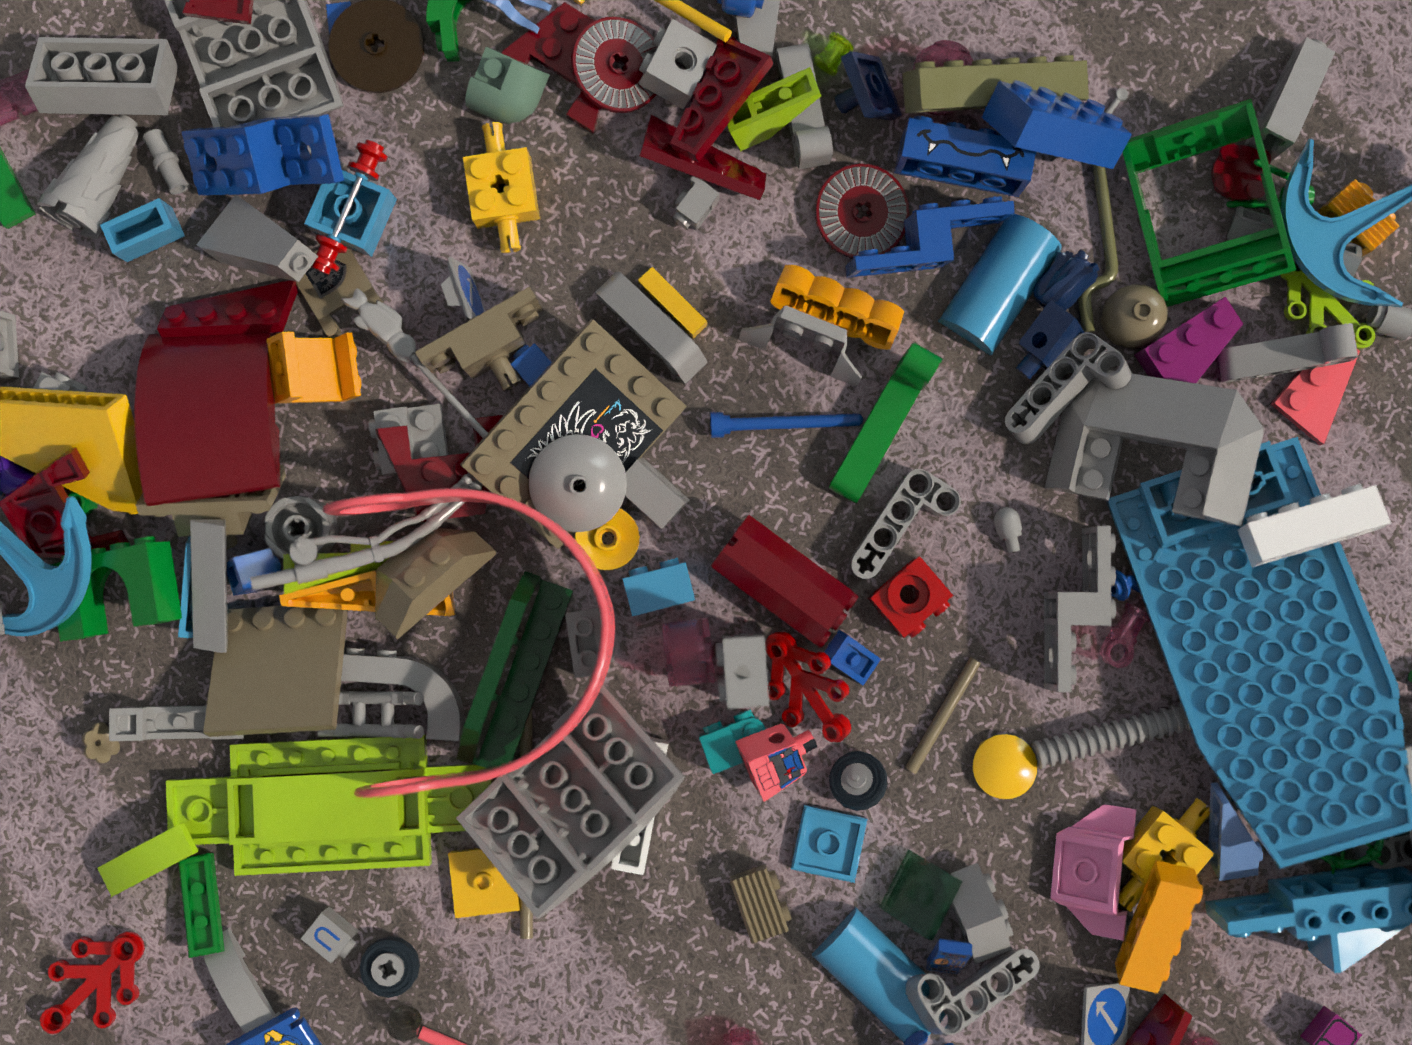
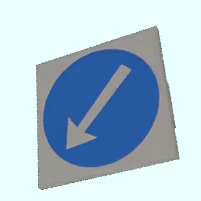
M448 257L449 262H447L451 275L441 283L448 306H462L465 317L471 320L485 312L472 271L469 266L452 257Z
M1119 982L1086 984L1083 995L1081 1045H1125L1128 1031L1130 987L1119 985Z

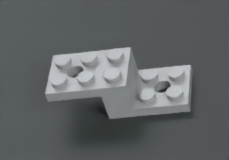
M1094 526L1082 529V592H1044V689L1055 692H1072V685L1076 684V667L1071 665V652L1076 650V634L1071 632V625L1111 626V619H1114L1116 616V603L1114 599H1111V586H1114L1116 582L1115 567L1111 566V553L1115 551L1116 539L1114 533H1111V526Z

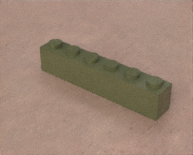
M1074 55L1054 57V62H1047L1046 56L1028 58L1027 63H1020L1019 58L1001 59L1000 64L992 65V59H980L972 61V66H964L963 60L944 62V67H935V62L929 61L916 63L914 70L902 73L905 113L986 109L999 81L1012 84L1014 80H1018L1029 85L1033 90L1045 87L1055 92L1057 96L1062 97L1063 93H1068L1079 98L1081 101L1089 99L1087 60L1074 61Z

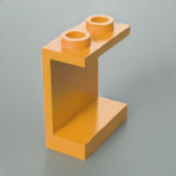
M280 332L267 339L275 403L346 402L361 396V378L357 370V347L353 340V333L347 332L335 338H295L294 332Z

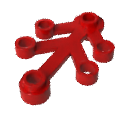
M772 633L765 641V650L772 659L771 680L768 682V696L770 700H778L786 693V685L783 682L785 668L791 675L789 707L782 713L783 722L789 727H796L804 720V712L802 710L804 695L823 723L822 733L825 739L830 742L843 741L852 729L849 719L843 714H832L816 689L827 692L828 697L832 701L840 702L849 694L848 684L841 679L832 680L818 675L824 673L831 665V660L826 653H815L797 647L795 639L789 633ZM816 659L822 663L823 667L817 663ZM797 661L807 663L812 672L803 670ZM772 686L777 689L778 693L773 690ZM835 687L841 691V694L835 690Z
M126 931L117 935L113 941H93L89 937H81L74 941L71 946V952L76 958L82 959L90 954L111 956L103 964H69L66 960H58L49 966L48 976L52 981L60 982L65 978L88 979L62 1004L53 1005L42 1013L40 1017L42 1029L49 1034H56L64 1030L71 1022V1013L96 989V1012L93 1015V1023L98 1028L110 1026L116 1019V1012L111 1007L112 973L119 966L121 987L116 993L118 1002L122 1005H129L139 997V989L134 984L135 962L143 956L145 950L144 941L141 936L135 932ZM80 942L87 945L86 953H82L79 950ZM125 942H129L132 944V953H128L125 951ZM57 965L64 969L63 976L56 974L55 968ZM124 989H129L132 992L131 999L124 997ZM55 1012H59L63 1018L62 1022H57L55 1020ZM101 1012L108 1014V1022H103L100 1019Z

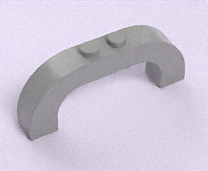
M345 647L341 681L398 684L420 692L424 696V703L428 714L426 739L461 740L465 724L462 700L454 684L442 671L419 659L397 657L396 650L377 649V655L364 654L365 648Z

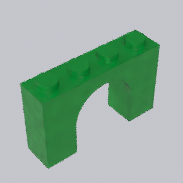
M155 536L134 539L135 545L132 546L130 542L109 545L110 551H106V548L91 549L92 561L89 585L77 610L65 622L58 625L60 642L109 634L103 592L105 582L113 570L121 576L126 585L133 627L181 620L182 614L170 541L156 542ZM58 562V563H54V564H50V565H51V566H59L62 562Z

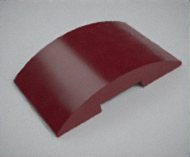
M278 332L161 338L159 333L149 334L140 355L135 388L137 457L144 500L147 506L280 487L279 428L275 424V398L267 339L278 334Z

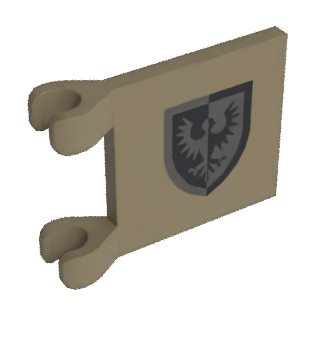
M350 248L347 249L346 253H338L335 263L339 266L338 272L331 271L329 275H325L310 267L301 280L296 282L317 317L323 331L330 338L342 335L340 328L331 315L346 306L342 303L341 298H352L356 288L366 295L368 303L376 304V300L383 303Z

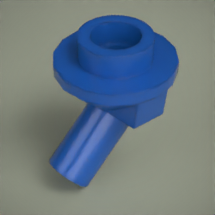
M1115 570L1116 582L1114 586H1111V596L1124 601L1129 598L1131 589L1140 593L1133 575H1125Z

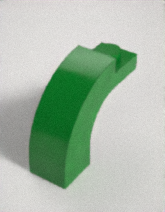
M428 0L426 11L427 23L431 32H436L438 52L444 53L447 62L460 61L457 21L462 9L472 0Z

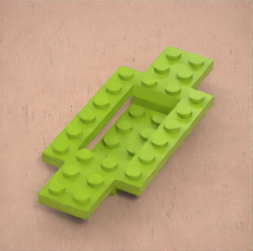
M426 734L419 739L355 737L237 743L230 745L231 776L170 779L166 781L167 830L184 822L195 845L223 843L233 845L234 876L430 866L432 864L431 833L466 831L456 818L493 783V779L413 793L360 798L354 795L355 789L370 784L487 768L471 764L428 766ZM388 769H393V770H391V771H374V772H355V773H335V774H315V775H296V776L263 777V776H270V775H290V774H310V773H329V772H349V771H368V770H388Z

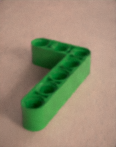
M915 342L910 345L900 359L828 487L830 490L855 504L858 502L920 391L930 382L943 358Z

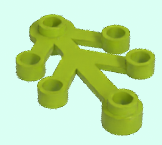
M1301 269L1280 275L1287 281V305L1284 308V316L1289 321L1300 320L1307 313V307L1301 301V285L1310 293L1309 328L1306 334L1313 333L1314 329L1321 330L1327 328L1324 325L1325 308L1340 325L1353 324L1358 350L1365 349L1373 344L1375 340L1374 329L1366 323H1359L1334 298L1335 296L1314 284ZM1363 280V282L1374 286L1371 281ZM1292 306L1298 307L1300 312L1298 316L1292 314ZM1360 330H1363L1367 334V339L1365 341L1361 340L1359 337Z

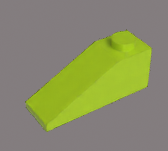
M811 67L750 94L727 125L740 151L770 139L821 97Z

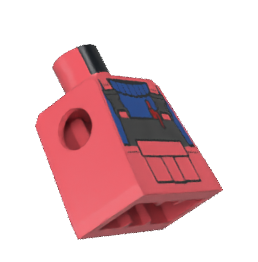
M778 724L735 741L750 780L763 801L770 799L805 775L807 769L802 755L817 748V743L809 730L793 737L784 724Z

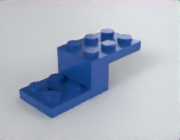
M329 114L262 118L236 126L198 128L181 132L184 140V149L188 155L193 173V182L199 196L263 194L288 185L330 184L344 181ZM307 145H308V146L310 147V149H311L312 156L310 155V153H309V151H308Z
M998 196L985 198L983 203L971 205L970 200L951 202V206L939 208L938 203L920 205L918 210L912 211V214L904 220L906 246L891 248L890 252L878 255V249L858 252L859 255L853 256V259L845 265L846 277L852 278L941 268L954 260L951 229L999 224L1015 214L1014 202H1003L1002 197Z

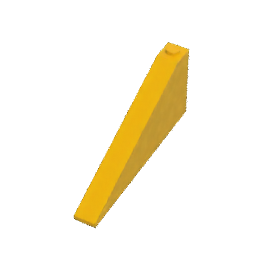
M0 386V456L37 473L71 448L76 447L90 473L83 480L63 484L62 486L111 511L138 514L136 503L141 497L143 490L137 457L135 421L126 394Z

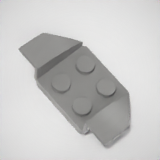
M785 305L773 317L770 324L742 328L740 341L766 350L774 328L783 330L782 335L788 339L799 342L803 338L813 342L812 347L818 351L830 353V350L838 352L839 355L830 377L855 387L858 386L862 378L845 354L847 347L846 329Z

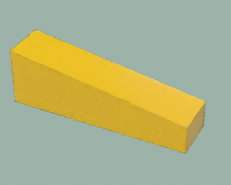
M653 267L638 279V283L692 339L707 326V320Z

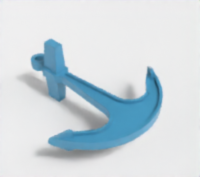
M1308 139L1291 169L1282 195L1281 213L1295 262L1314 284L1337 298L1368 306L1401 308L1403 302L1380 288L1355 279L1350 275L1343 262V253L1346 245L1354 237L1411 202L1412 184L1343 216L1334 218L1322 216L1313 209L1309 202L1308 191L1313 171L1314 140Z
M67 497L61 521V527L64 530L65 555L63 562L59 566H51L44 562L0 522V555L24 582L29 595L28 607L24 613L2 615L5 634L31 636L46 632L65 622L81 604L90 581L92 558L85 524L87 516L75 497Z

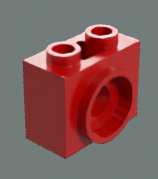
M916 556L867 599L900 637L905 638L909 635L913 638L926 627L923 621L932 614L935 617L939 616L951 605L948 600L954 595L920 556ZM905 585L913 587L916 593L915 599L909 604L904 603L900 598V591Z

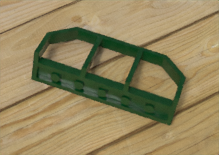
M524 571L509 601L464 724L456 757L457 760L484 768H491L513 761L573 595V590L544 581L540 576ZM536 586H539L537 597L520 641L516 637V633L526 606ZM513 645L518 647L501 696L495 694ZM493 700L498 702L479 757L477 758L475 754L481 730Z

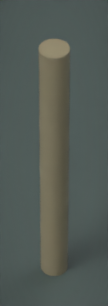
M969 657L906 764L905 768L914 774L918 772L981 665L979 661Z

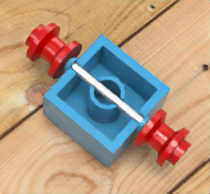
M366 140L365 143L358 142L355 147L360 153L357 162H349L347 168L355 172V175L342 170L344 181L321 184L304 224L313 233L317 234L315 239L320 244L316 253L319 257L312 264L311 268L325 275H329L331 271L338 272L339 266L335 263L338 253H346L348 248L370 257L373 256L397 201L389 189L367 181L368 179L378 181L379 175L375 171L378 162H386L388 158L383 153L384 147L371 140Z

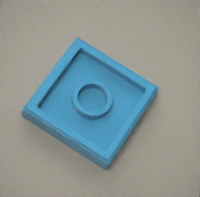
M804 804L791 869L855 883L868 819Z

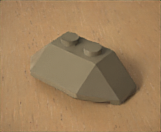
M445 528L434 530L418 543L390 557L377 568L376 619L398 640L497 554L496 551L475 531Z

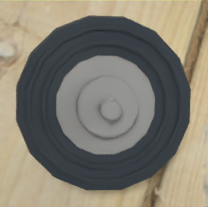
M862 751L849 752L839 757L833 764L829 774V787L834 798L845 808L855 811L867 810L877 805L884 797L888 785L887 773L882 763L872 754Z

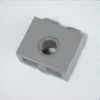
M672 19L667 29L660 27L652 42L657 48L653 55L646 54L639 68V71L644 73L639 85L684 109L692 97L695 87L706 69L707 61L712 56L717 44ZM675 62L683 64L686 70L680 69Z
M600 609L565 613L574 677L576 679L592 676L597 662L601 639ZM613 647L611 662H614V661H615L614 647Z

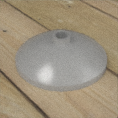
M566 435L550 442L536 456L529 473V492L536 510L556 522L566 531L584 532L604 525L618 512L626 494L627 478L621 459L609 445L589 435ZM578 479L585 481V488L582 491L573 489V483Z

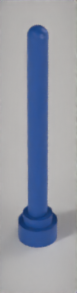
M710 412L711 438H724V434L741 430L860 426L864 419L858 413L730 418V415H724L723 412Z

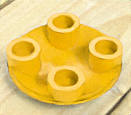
M1009 734L995 735L982 741L974 755V778L979 787L992 797L998 799L1016 798L1024 794L1035 781L1037 775L1036 756L1032 748L1021 738Z

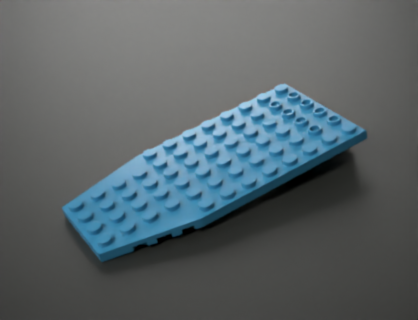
M1298 436L1271 445L1270 441L1261 444L1242 527L1247 524L1246 518L1262 512H1266L1268 517L1279 514V508L1293 503H1298L1299 507L1310 505V499L1321 495ZM1182 470L1142 482L1138 489L1109 498V501L1106 502L1196 746L1278 868H1284L1412 830V786L1405 768V764H1409L1407 750H1400L1405 748L1402 731L1404 730L1403 718L1400 715L1398 698H1400L1399 688L1341 543H1333L1251 567L1238 533V529L1241 527L1178 515L1172 512Z

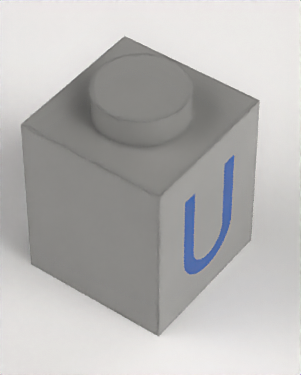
M328 907L321 912L301 937V940L332 963L338 956L344 959L357 944L353 938L359 930L332 908Z

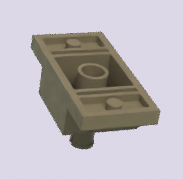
M529 286L420 348L415 353L420 362L432 373L438 371L441 374L455 367L456 360H458L462 369L473 380L492 369L503 392L511 390L512 387L506 376L509 377L515 387L521 383V379L517 376L509 359L526 345L516 326L519 324L526 326L533 323L539 318L538 313L542 312L543 309Z
M280 465L279 488L147 506L145 504L142 493L136 503L139 516L153 515L155 517L172 515L178 537L191 536V520H226V549H230L236 546L238 541L235 535L244 533L253 513L258 514L271 510L286 477L284 465Z

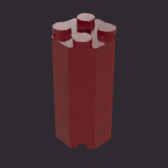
M751 515L747 516L710 566L820 649L832 634L828 630L834 629L836 631L847 617L843 610L848 612L859 598L855 592Z

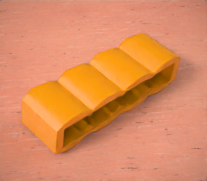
M785 265L770 301L779 310L785 305L846 329L847 337L861 338L868 345L883 350L891 349L904 315V310L892 302L874 300L862 290L844 288L839 282L828 277H815L810 271L797 265Z

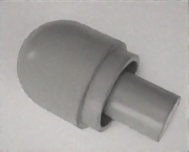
M1001 508L994 516L996 533L999 535L1000 540L1005 539L1008 553L1019 551L1018 536L1022 535L1019 514L1013 508Z

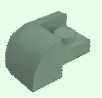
M485 47L474 77H470L466 91L465 106L498 122L506 124L520 122L533 114L539 104L550 74L492 48Z

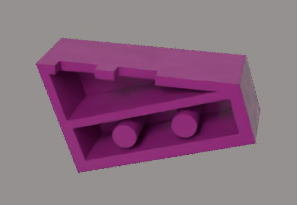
M1224 297L1134 355L1148 376L1196 384L1240 329L1243 322L1227 298Z

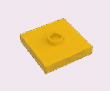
M480 848L450 851L448 853L455 918L520 911V897Z

